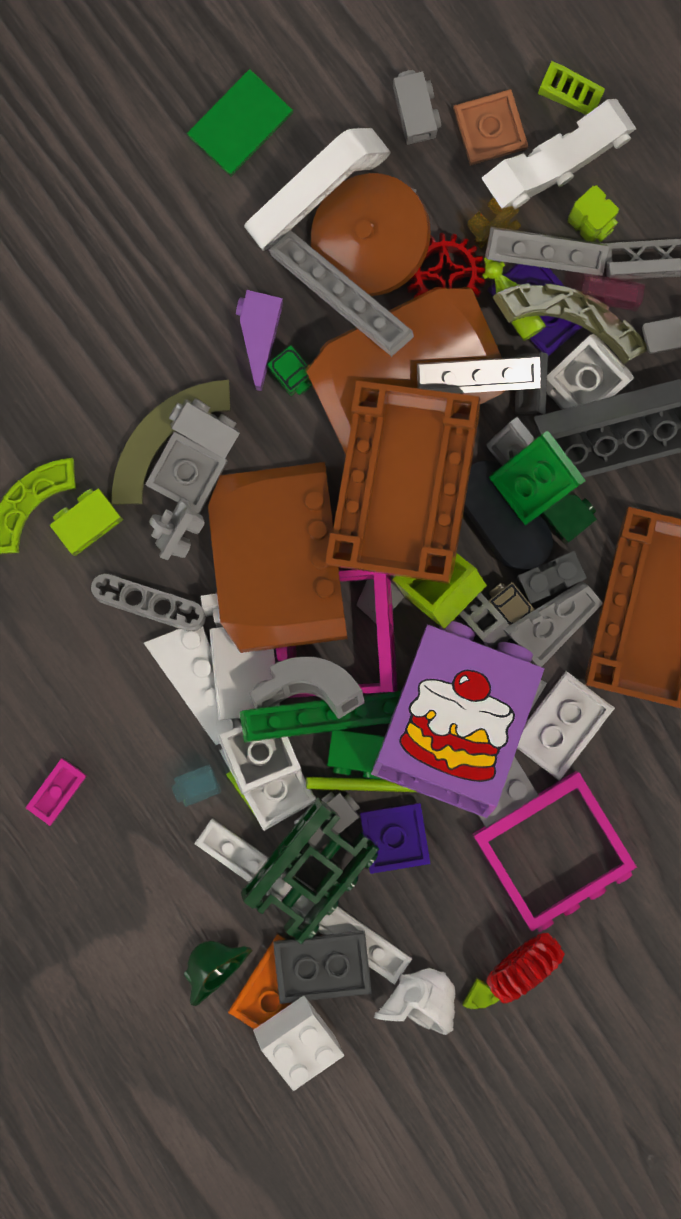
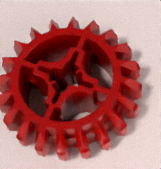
M440 233L439 242H436L431 235L428 252L423 263L436 253H439V263L435 267L428 268V271L420 272V266L414 276L407 281L414 282L407 287L408 293L418 291L414 296L415 298L429 291L423 281L434 283L439 287H446L445 280L442 279V276H438L441 274V269L445 262V269L449 270L448 273L452 272L447 288H452L454 282L461 281L464 277H470L467 287H470L475 297L479 298L481 291L477 287H483L486 280L478 277L485 273V267L477 266L483 262V256L473 257L477 247L474 245L467 250L465 247L467 246L468 239L464 238L458 244L456 243V234L451 235L450 241H445V234ZM449 253L459 256L468 268L452 263Z
M549 933L538 934L527 942L525 941L506 958L501 960L494 967V970L489 973L486 982L493 995L502 1003L518 1000L522 995H526L531 989H534L546 977L551 975L558 968V965L562 963L565 953L558 941Z

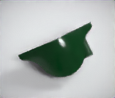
M205 941L196 946L189 957L188 969L183 974L192 986L191 1005H199L222 986L238 970L253 950L246 946L231 948L215 941Z

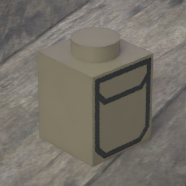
M501 582L488 593L492 597L489 602L504 617L509 626L535 610L513 582L507 586Z

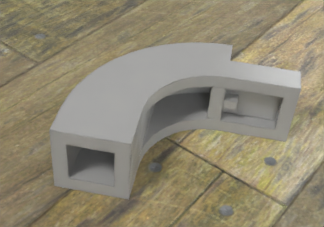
M295 657L270 666L272 679L258 683L253 691L249 693L255 709L273 707L295 694H313L323 699L338 719L365 703L362 689L347 671L333 662L316 657Z

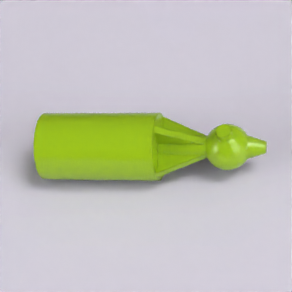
M484 258L485 273L482 276L484 279L490 278L495 280L496 293L518 286L517 283L502 275L503 267L506 266L504 262ZM540 316L525 317L511 322L523 341L535 336L546 327Z

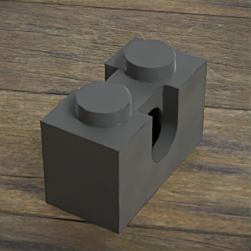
M572 551L549 563L515 577L523 596L531 604L587 579L575 551Z

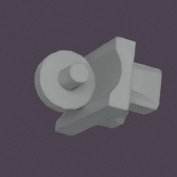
M180 499L173 513L165 510L162 516L154 514L149 520L150 525L154 528L151 536L157 539L155 544L161 550L160 558L169 560L171 555L185 558L191 546L190 540L182 537L185 530L198 534L204 526L205 522L202 515L193 511L189 502L184 499Z

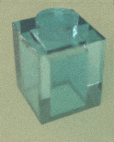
M211 764L175 777L176 784L172 785L177 802L183 801L185 807L221 793Z

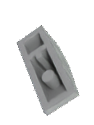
M481 592L458 615L463 623L475 632V637L480 643L486 647L496 650L498 643L507 642L511 639L503 630L509 624Z

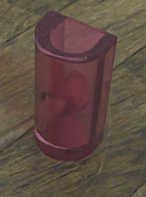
M584 273L580 291L584 295L594 297L608 307L638 311L643 301L645 284Z

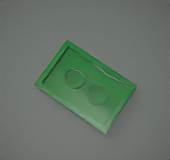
M249 69L191 128L187 135L232 177L293 114V109Z
M548 430L489 476L524 525H527L586 481Z

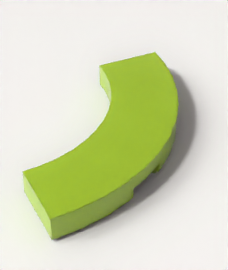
M73 458L52 461L35 468L34 471L18 480L4 495L0 503V554L19 553L22 529L30 514L40 503L59 492L76 489Z

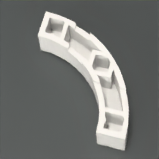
M607 99L576 123L579 128L572 133H567L564 136L557 134L533 149V152L528 155L529 157L522 153L515 157L504 159L484 175L482 180L500 207L513 206L514 209H517L525 204L530 197L557 183L559 187L565 185L573 179L574 172L599 157L614 146L615 149H618L625 145L631 139L629 134L636 130V127L618 100Z

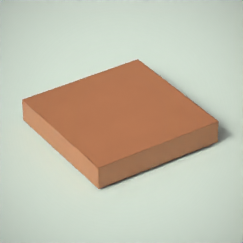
M511 89L453 107L470 166L528 149L527 139Z

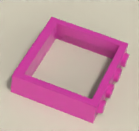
M362 570L339 571L340 582L374 580L380 683L358 685L362 689V693L398 691L391 575ZM296 646L276 648L278 661L297 657ZM300 693V694L292 695V696H290V697H288V698H292V697H309V696H316V695L307 694V693Z
M577 771L541 791L536 798L490 826H484L472 833L531 931L537 929L538 932L549 928L554 924L553 918L562 913L565 916L572 914L581 907L579 905L581 901L588 897L591 900L598 898L607 891L605 889L607 885L614 881L617 884L626 881L633 875L631 871L637 868L581 774ZM577 788L622 863L533 917L490 846L489 841Z

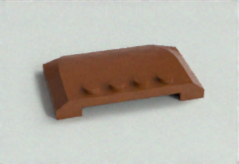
M435 287L389 310L390 313L409 327L414 334V337L392 357L355 327L325 342L311 365L309 364L305 368L345 455L353 417L351 409L356 380L417 388V363L502 358L474 292L470 287ZM506 390L457 394L479 396L481 405L503 394Z
M325 462L220 475L208 504L220 622L239 652L244 653L348 639L339 568L325 564L330 533H333Z

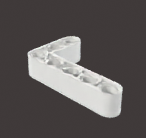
M357 128L344 131L255 213L244 225L245 229L263 251L269 249L354 171L371 170L388 158L391 154L390 150L372 128Z

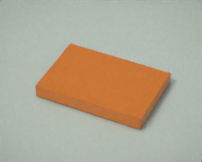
M277 933L273 941L285 940L286 938ZM273 941L228 1011L229 1014L253 1029H256L292 1004H280Z

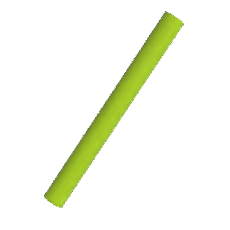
M306 777V789L416 792L384 779Z

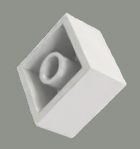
M242 726L224 732L218 737L241 795L294 774L301 769L288 737L244 743Z
M304 995L253 1030L261 1051L293 1091L344 1057V1053L335 1035Z

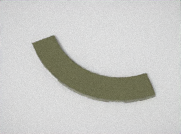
M522 284L497 292L493 296V299L509 323L531 316H551L571 321L599 337L617 355L623 365L647 351L644 340L625 319L621 321L608 310L609 307L606 304L581 291L555 284H545L544 286Z
M229 380L212 381L185 389L162 402L141 421L128 439L119 457L112 486V505L143 504V491L150 464L158 450L172 436L173 432H176L171 428L170 424L173 420L169 419V416L177 403L183 404L185 399L193 402L196 398L211 407L208 411L211 414L231 411Z

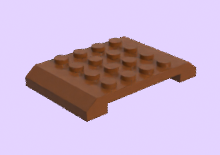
M356 380L351 409L353 417L334 528L333 533H330L325 564L328 566L450 584L454 571L478 427L480 397Z
M627 507L621 524L588 662L585 686L681 709V519Z

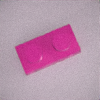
M61 758L26 806V809L51 826L84 782L87 775L64 758Z

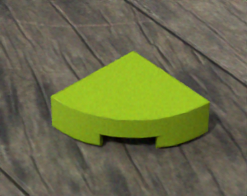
M476 977L462 1006L469 1009H482L497 1003L499 999L493 995L486 982Z

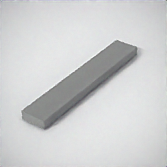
M291 230L268 249L274 259L391 357L414 337L413 331Z

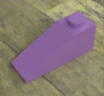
M247 290L245 298H239L236 315L240 316L255 388L258 391H262L268 369L267 364L270 360L283 307V299Z

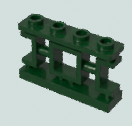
M320 798L315 800L241 891L243 902L252 909L255 907L259 913L263 914L269 905L273 903L291 916V919L284 928L286 933L295 937L296 941L300 944L306 939H311L317 933L320 921L325 915L329 916L335 911L339 904L338 899L345 891L349 892L356 885L358 875L364 867L368 868L374 863L378 856L377 851L379 850L376 842L368 838L363 832L351 843L332 829L340 817L337 812L330 809L328 804ZM319 827L323 833L331 838L322 851L309 842ZM341 846L354 856L344 869L332 860V857ZM310 855L330 868V871L313 891L294 877L295 873ZM280 875L286 883L292 886L283 899L270 890ZM301 895H304L315 904L305 917L293 907Z

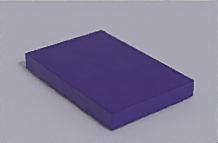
M516 264L503 275L518 285L544 286L545 284L564 286L550 268ZM495 283L487 289V292L492 297L496 294ZM540 316L546 327L529 340L539 352L547 353L549 357L583 327L561 318Z

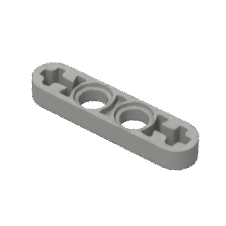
M110 574L98 575L92 582V593L97 601L186 631H197L205 623L206 617L203 608L196 602ZM107 582H110L111 588L120 592L119 601H116L118 597L112 592H106L105 596H103L99 586H105ZM134 590L141 592L143 597L138 605L132 606L126 603V596L129 592ZM167 600L171 603V609L167 614L159 615L154 611L155 604L158 601ZM180 604V611L186 614H190L192 610H195L197 617H199L198 620L192 619L191 623H187L186 617L177 614V619L174 620L177 605Z

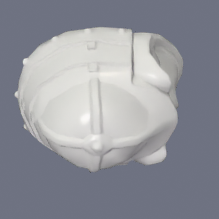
M431 968L412 974H401L399 985L383 1007L380 1008L379 1012H375L374 1018L388 1021H404L408 1016L426 1029H432L447 1035L454 1030L455 986L446 976L445 972H439Z

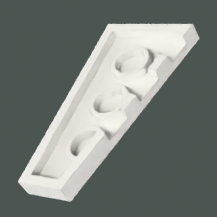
M203 626L197 631L178 629L144 642L149 652L215 745L220 744L218 739L220 734L241 726L239 719L219 720L212 651Z

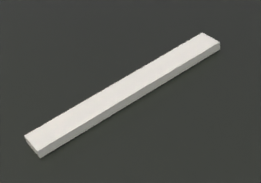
M213 818L194 843L248 882H250L269 858ZM280 875L270 890L283 899L292 886L286 883ZM294 876L296 879H298L300 882H302L304 885H306V886H307L308 888H310L312 891L314 890L312 887H310L309 885H307L306 883H304L302 880H300L299 878H297L296 876ZM301 895L293 907L305 917L315 904L304 895ZM339 906L331 915H325L319 923L318 931L323 935L365 931L369 967L394 985L412 960L406 953Z

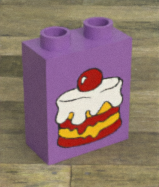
M452 621L445 629L441 626L436 628L427 624L371 775L487 818L498 805L545 668L532 664L533 654L517 644L500 642L496 650L473 642L475 632L461 623Z

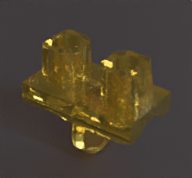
M493 197L487 206L497 216L491 222L480 212L476 213L468 221L467 226L476 236L474 243L481 249L488 242L491 227L518 230L521 224L516 219L509 226L507 223L520 211L519 208L514 209L513 206L501 208Z

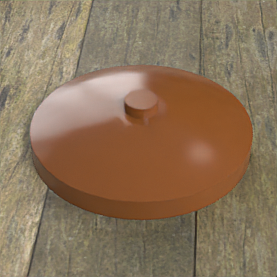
M379 173L357 175L343 181L321 202L312 223L311 247L370 296L382 295L404 285L422 265L430 244V220L422 200L401 180Z

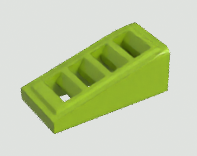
M551 61L538 94L587 115L598 107L605 88L565 66ZM555 76L560 78L557 88L551 86ZM566 81L572 83L567 94L562 92ZM577 86L583 88L578 100L573 98ZM590 91L594 94L587 106L583 102L587 92Z

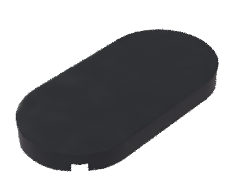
M480 461L472 464L464 505L465 513L500 562L506 567L530 571L542 565L549 558L553 547L552 533L545 520L539 515L527 525H524L489 478L491 474L502 467L501 464L493 461Z

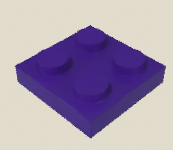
M421 803L360 812L363 833L368 838L374 840L379 848L376 860L369 867L370 874L430 864Z

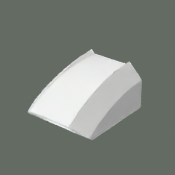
M591 334L547 375L546 392L563 410L613 397L629 384L634 377L606 344L596 335Z

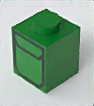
M291 345L267 364L269 371L291 397L295 393L300 396L312 387V383L305 371L308 365Z

